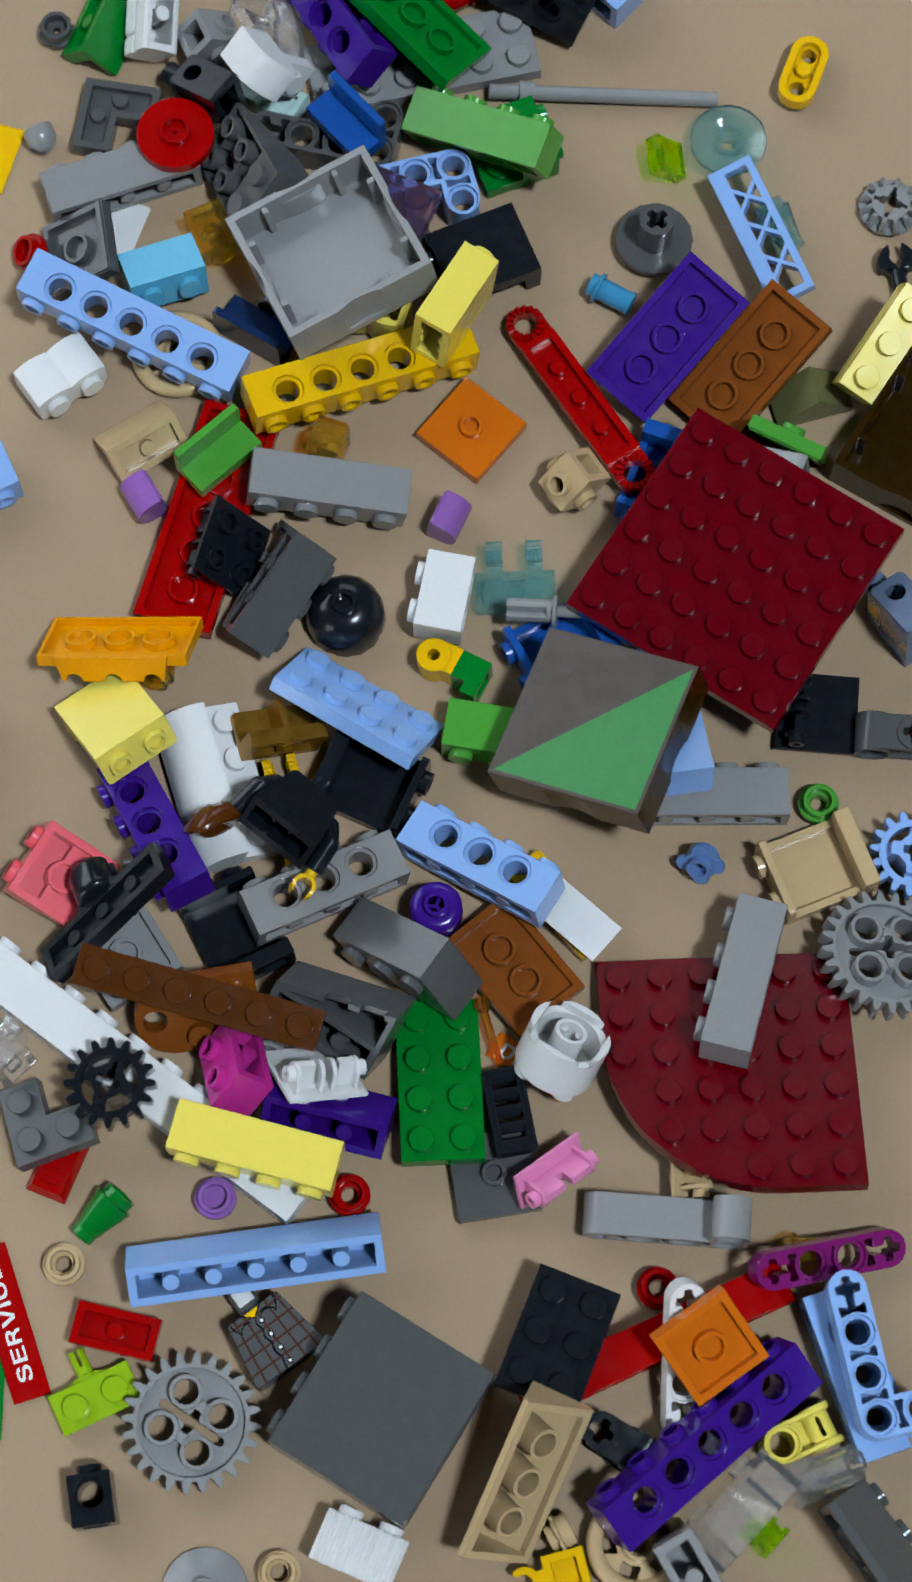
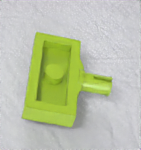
M84 1347L76 1350L83 1365L82 1367L75 1352L67 1355L78 1378L68 1388L48 1397L65 1437L130 1407L125 1402L126 1398H139L140 1393L133 1386L136 1379L127 1360L108 1369L93 1371Z

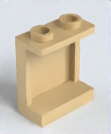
M849 807L833 812L831 818L780 839L769 843L766 840L757 842L754 850L755 856L751 857L758 878L760 880L765 878L771 890V893L767 894L768 900L788 904L785 918L786 925L843 904L849 896L855 899L863 891H866L867 894L876 891L881 882V878Z

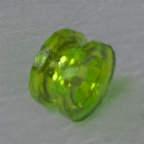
M774 1515L748 1544L751 1548H760V1556L763 1559H766L790 1531L788 1527H779L777 1524L778 1518Z

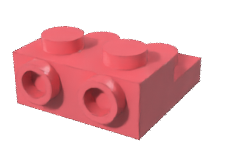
M50 820L45 822L43 827L36 824L31 829L23 843L29 847L21 861L14 858L1 877L7 882L2 891L34 912H40L61 927H65L74 918L78 910V904L69 884L70 874L75 865L83 859L97 856L105 858L108 864L113 862L116 870L120 864L55 821Z

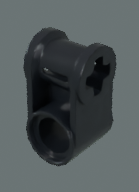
M605 1411L593 1413L581 1440L588 1450L609 1462L612 1467L620 1472L627 1467L628 1460L634 1454L641 1450H647L657 1441L642 1430L628 1425ZM604 1421L608 1424L606 1432L610 1435V1439L603 1438L596 1443L592 1440L594 1432L589 1428L590 1424L598 1425Z

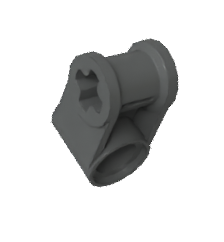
M872 710L861 711L855 714L854 755L863 759L878 760L886 758L912 761L911 737L908 736V733L912 732V715Z

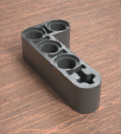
M382 100L376 102L372 108L385 122H391L394 125L386 128V144L371 156L380 155L385 157L382 161H373L376 166L397 161L403 140V131L400 129L403 123L401 107L393 101ZM260 111L254 114L301 161L306 169L317 170L345 155L344 153L336 154L332 152L339 147L310 119L271 111ZM307 140L311 142L305 146H298L295 144L297 141Z

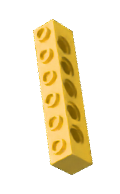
M412 326L312 355L303 360L299 359L241 376L240 395L255 434L265 431L267 433H277L292 423L303 420L305 422H314L323 418L326 413L340 409L345 412L352 411L370 400L377 398L381 401L389 400L404 390L411 388L422 390L431 387L438 380L448 377L460 379L468 376L473 370H476L480 350L471 328L469 329L444 368L410 349L413 332ZM401 362L406 365V368L396 369L390 363ZM357 372H362L367 374L370 378L367 380H360L355 378L353 374ZM326 383L332 386L333 389L323 391L318 389L316 385ZM282 394H290L294 396L296 400L291 402H285L281 400L278 396Z

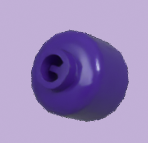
M429 882L420 886L410 901V920L445 937L451 936L459 928L463 919V906L459 893L452 886L442 882Z

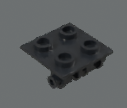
M215 495L214 501H211L209 507H205L203 510L204 516L200 528L196 531V535L201 539H194L192 542V546L197 550L191 551L189 560L185 563V568L187 569L186 576L194 580H201L203 575L237 597L245 582L251 583L257 575L260 566L258 559L266 548L271 530L219 495Z
M811 674L775 729L774 749L854 755L855 714L858 713L860 678Z

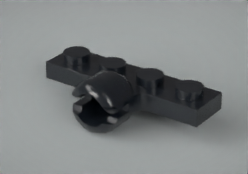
M151 842L119 874L113 862L108 864L105 858L99 856L83 859L75 865L70 874L69 884L78 904L77 913L41 949L51 979L64 984L73 975L82 942L102 947L176 876L164 847Z

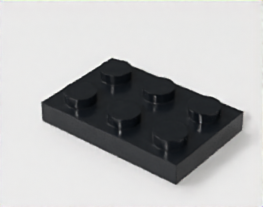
M540 1264L494 1386L524 1398L532 1381H535L581 1402L619 1304L621 1294Z

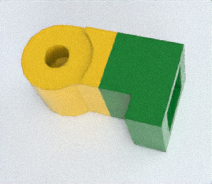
M438 638L427 639L418 646L416 652L418 671L423 678L432 682L442 681L458 689L459 698L462 700L479 701L493 676L492 663Z

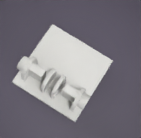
M301 1048L266 1051L270 1072L289 1104H308L316 1101L346 1100L348 1098L368 1096V1091L360 1080V1075H365L367 1072L364 1058L350 1055L337 1057L335 1061L333 1057L327 1056L317 1048L315 1052Z

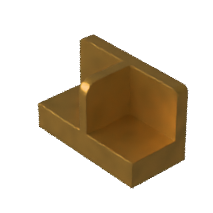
M281 698L274 699L267 709L234 713L230 718L241 761L284 756L291 753L313 752L328 738L324 721L312 723L309 712L297 705L284 706Z

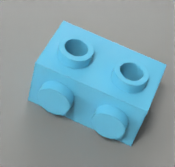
M191 232L117 254L121 279L126 291L159 307L209 291L206 266Z

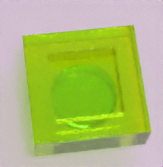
M657 133L645 139L648 155L647 164L651 175L674 184L687 178L682 143Z

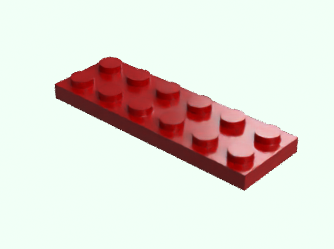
M206 399L194 434L230 405ZM239 408L241 421L262 442V448L274 450L280 432L267 433L265 431L255 434L247 411ZM251 458L203 497L180 474L133 610L134 617H202L204 627L200 636L211 639L226 590L203 575L201 580L187 577L185 563L189 560L191 551L197 550L192 546V542L194 539H201L196 535V531L200 528L204 516V508L209 507L210 502L214 501L215 495H219L248 516H252L254 506L245 505Z

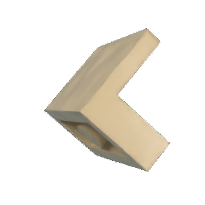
M161 400L154 402L93 438L96 445L105 453L121 483L138 470L147 471L173 456L174 451L188 440L175 413Z

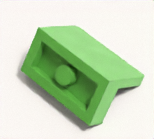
M233 403L174 451L176 470L203 497L252 457L254 447L262 448V442L241 421L239 408Z

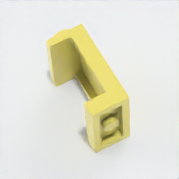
M114 674L108 675L105 682H91L54 707L70 736L75 742L78 741L109 784H114L177 741V737L165 715L139 683L123 682L119 676Z

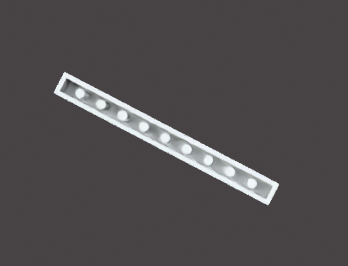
M5 936L1 937L0 1010L71 1064H80L81 1060L77 1054L79 1049L87 1054L93 1052L91 1042L96 1040L101 1048L106 1047L109 1037L114 1038L117 1048H121L126 1040L130 1041L132 1044V1055L142 1049L146 1058L141 1065L152 1063L155 1072L147 1076V1079L155 1080L157 1089L147 1091V1094L154 1101L153 1106L142 1104L140 1109L144 1119L167 1136L170 1132L179 1098L210 1106L205 1086L197 1083L193 1088L181 1079L184 1072L167 1058H164L160 1063L148 1054L152 1048L145 1041L133 1033L129 1038L116 1030L119 1023L102 1009H99L96 1014L83 1005L87 999L80 992L68 984L64 989L51 981L49 971L44 965L36 960L30 965L19 957L22 950ZM110 1058L101 1060L93 1066L98 1067L106 1064ZM129 1065V1071L126 1076L127 1080L138 1086L137 1072L133 1066ZM115 1076L110 1082L103 1081L101 1083L107 1091L111 1087L118 1089L120 1086ZM205 1164L207 1167L214 1171L215 1166ZM240 1173L238 1179L221 1176L284 1225L292 1224L310 1200L296 1194L297 1188L281 1184L279 1190H274L255 1184L256 1177Z

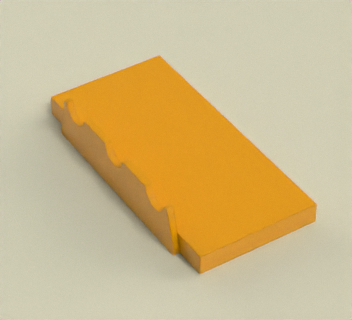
M55 617L36 655L38 666H56L63 682H66L67 677L71 674L80 676L84 682H105L106 677L110 674L119 676L123 682H144L147 675L154 674L164 682L167 666L188 665L204 627L202 617Z

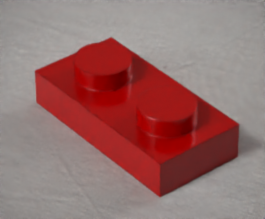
M79 1300L68 1342L86 1348L153 1363L163 1320Z

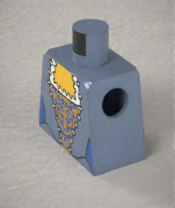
M880 570L867 589V616L902 665L906 667L912 663V580L904 572H897L887 578Z

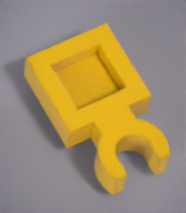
M583 1545L540 1556L542 1570L537 1571L532 1567H520L512 1572L513 1577L527 1575L533 1582H592Z

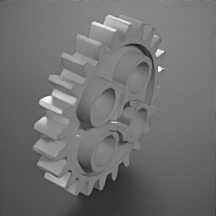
M878 890L872 900L866 891H863L857 900L849 896L842 906L837 905L830 916L823 923L822 928L824 930L817 938V942L823 946L817 952L816 957L827 960L820 969V973L833 975L832 980L827 986L828 988L841 987L843 991L838 998L840 1001L848 997L854 999L853 1011L856 1012L863 1004L867 1006L869 1018H872L878 1010H882L885 1021H889L895 1011L901 1019H905L912 1010V899L903 906L899 904V894L895 893L889 901H886L882 890ZM856 931H860L863 934H865L867 939L861 938L856 933ZM896 933H899L902 936H904L907 941H903L900 938H898ZM860 968L868 971L872 978L865 976L860 971ZM899 970L906 972L911 979L905 978Z
M195 1351L192 1363H185L184 1357L180 1352L177 1353L176 1366L173 1367L162 1358L160 1359L162 1372L158 1375L149 1368L145 1369L150 1381L147 1385L136 1381L133 1383L135 1389L140 1393L139 1398L128 1397L125 1399L128 1405L135 1408L134 1413L121 1416V1420L133 1424V1429L123 1433L122 1438L135 1439L136 1445L131 1447L127 1454L132 1456L141 1453L143 1459L139 1462L137 1470L140 1471L151 1466L154 1470L151 1474L150 1482H155L163 1475L167 1477L166 1490L168 1491L176 1481H181L184 1494L188 1493L191 1482H197L200 1491L205 1493L207 1487L206 1480L211 1478L219 1488L222 1487L221 1473L226 1471L233 1477L238 1476L233 1463L237 1460L248 1464L250 1460L242 1450L244 1447L256 1448L258 1443L248 1437V1434L252 1431L261 1430V1425L250 1422V1416L258 1413L260 1407L248 1406L246 1402L255 1394V1391L247 1390L242 1392L239 1387L246 1378L244 1374L233 1380L229 1377L233 1364L228 1363L221 1371L216 1369V1355H213L207 1365L201 1364L199 1352ZM183 1380L194 1382L199 1390L197 1399L188 1405L178 1403L173 1395L175 1385ZM165 1399L189 1416L194 1411L201 1414L199 1423L222 1438L224 1444L217 1446L196 1430L190 1431L188 1435L183 1433L181 1430L184 1423L160 1407L159 1401ZM219 1404L229 1406L234 1414L233 1423L225 1429H217L209 1421L210 1410ZM158 1416L169 1418L174 1425L172 1436L165 1441L154 1440L149 1434L150 1422ZM192 1441L204 1442L209 1449L208 1460L200 1466L189 1464L184 1457L185 1447Z

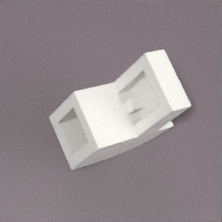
M244 25L239 28L220 54L230 69L237 74V77L245 85L273 102H277L281 96L293 99L303 89L305 82L315 70L307 59L283 53L267 32Z

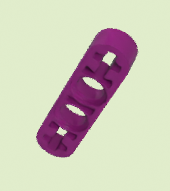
M875 1227L763 1249L751 1257L747 1272L749 1279L754 1285L769 1291H777L830 1280L836 1272L851 1269L861 1274L893 1267L903 1260L906 1253V1244L899 1232L885 1227ZM884 1240L890 1241V1248H887L884 1254L867 1251L866 1246L877 1247L883 1245ZM850 1243L855 1251L854 1259L849 1265L842 1266L838 1261V1251L842 1245ZM813 1251L817 1259L815 1269L811 1273L803 1274L799 1266L800 1258L805 1252ZM769 1263L780 1266L786 1265L788 1271H773L770 1273V1278L762 1274L763 1269L769 1267Z

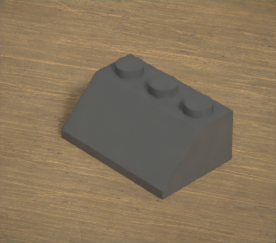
M863 1478L817 1510L866 1582H912V1546L910 1545L912 1543V1533L901 1519L894 1522L885 1509L889 1501L875 1482L869 1485Z

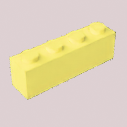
M179 1098L165 1145L168 1154L174 1155L173 1162L191 1168H197L199 1162L215 1166L214 1173L232 1179H238L240 1173L256 1177L255 1184L274 1190H279L281 1184L297 1188L296 1194L298 1196L315 1201H321L322 1195L332 1198L346 1149L344 1141Z

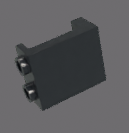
M512 202L425 234V252L432 262L438 280L464 241L473 246L486 248L493 254L494 258L499 260L492 293L523 282L526 290L541 284V266Z
M337 729L315 776L320 775L330 781L333 789L330 796L339 804L336 815L371 830H377L378 833L390 829L394 839H396L415 811L413 807L419 795L426 796L429 792L435 774L430 772L431 759L423 756L421 761L418 760L407 770Z
M236 866L223 872L219 876L220 880L213 883L215 891L183 906L179 911L208 968L252 961L256 981L295 962L296 956L288 937L285 936L257 947L237 904L239 891L244 890V884L256 878L251 866L244 869L241 866Z

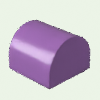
M140 469L123 481L120 490L140 523H150L167 514L168 506L145 470Z
M444 491L429 521L426 536L445 544H454L472 510L471 504L452 491Z

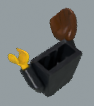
M292 770L284 776L278 774L257 776L252 778L230 801H221V803L213 805L208 804L199 809L184 826V832L188 835L199 833L205 838H212L227 832L238 822H241L298 869H301L304 865L307 866L305 872L297 875L288 886V892L291 893L296 886V882H304L308 886V893L302 901H306L316 890V876L318 874L323 875L339 848V823L334 818L339 804L330 796L333 790L332 785L323 776L317 775L310 780L297 770Z

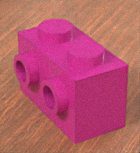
M218 1026L211 1036L209 1035L203 1040L199 1049V1057L210 1106L250 1116L274 1088L263 1038Z

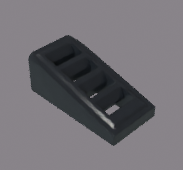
M515 1065L487 1070L481 1073L482 1090L497 1159L539 1152L525 1080L517 1076L514 1070ZM519 1099V1103L496 1107V1103ZM523 1117L522 1120L499 1124V1120ZM526 1131L527 1135L504 1141L502 1139V1135Z

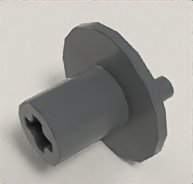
M659 203L640 205L629 211L619 223L616 234L618 254L625 264L638 273L650 276L671 273L691 251L693 243L691 226L685 217L672 207Z

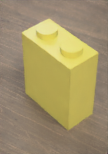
M464 241L415 314L410 349L442 368L445 367L492 296L499 260L494 258L489 250L482 246H473Z

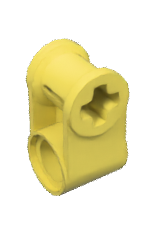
M822 1401L793 1415L791 1419L774 1426L759 1440L758 1444L759 1455L764 1463L770 1467H784L808 1455L813 1456L845 1440L843 1434H837L826 1411L829 1407L827 1401ZM781 1435L788 1440L790 1453L787 1457H778L771 1451L770 1439L772 1436Z

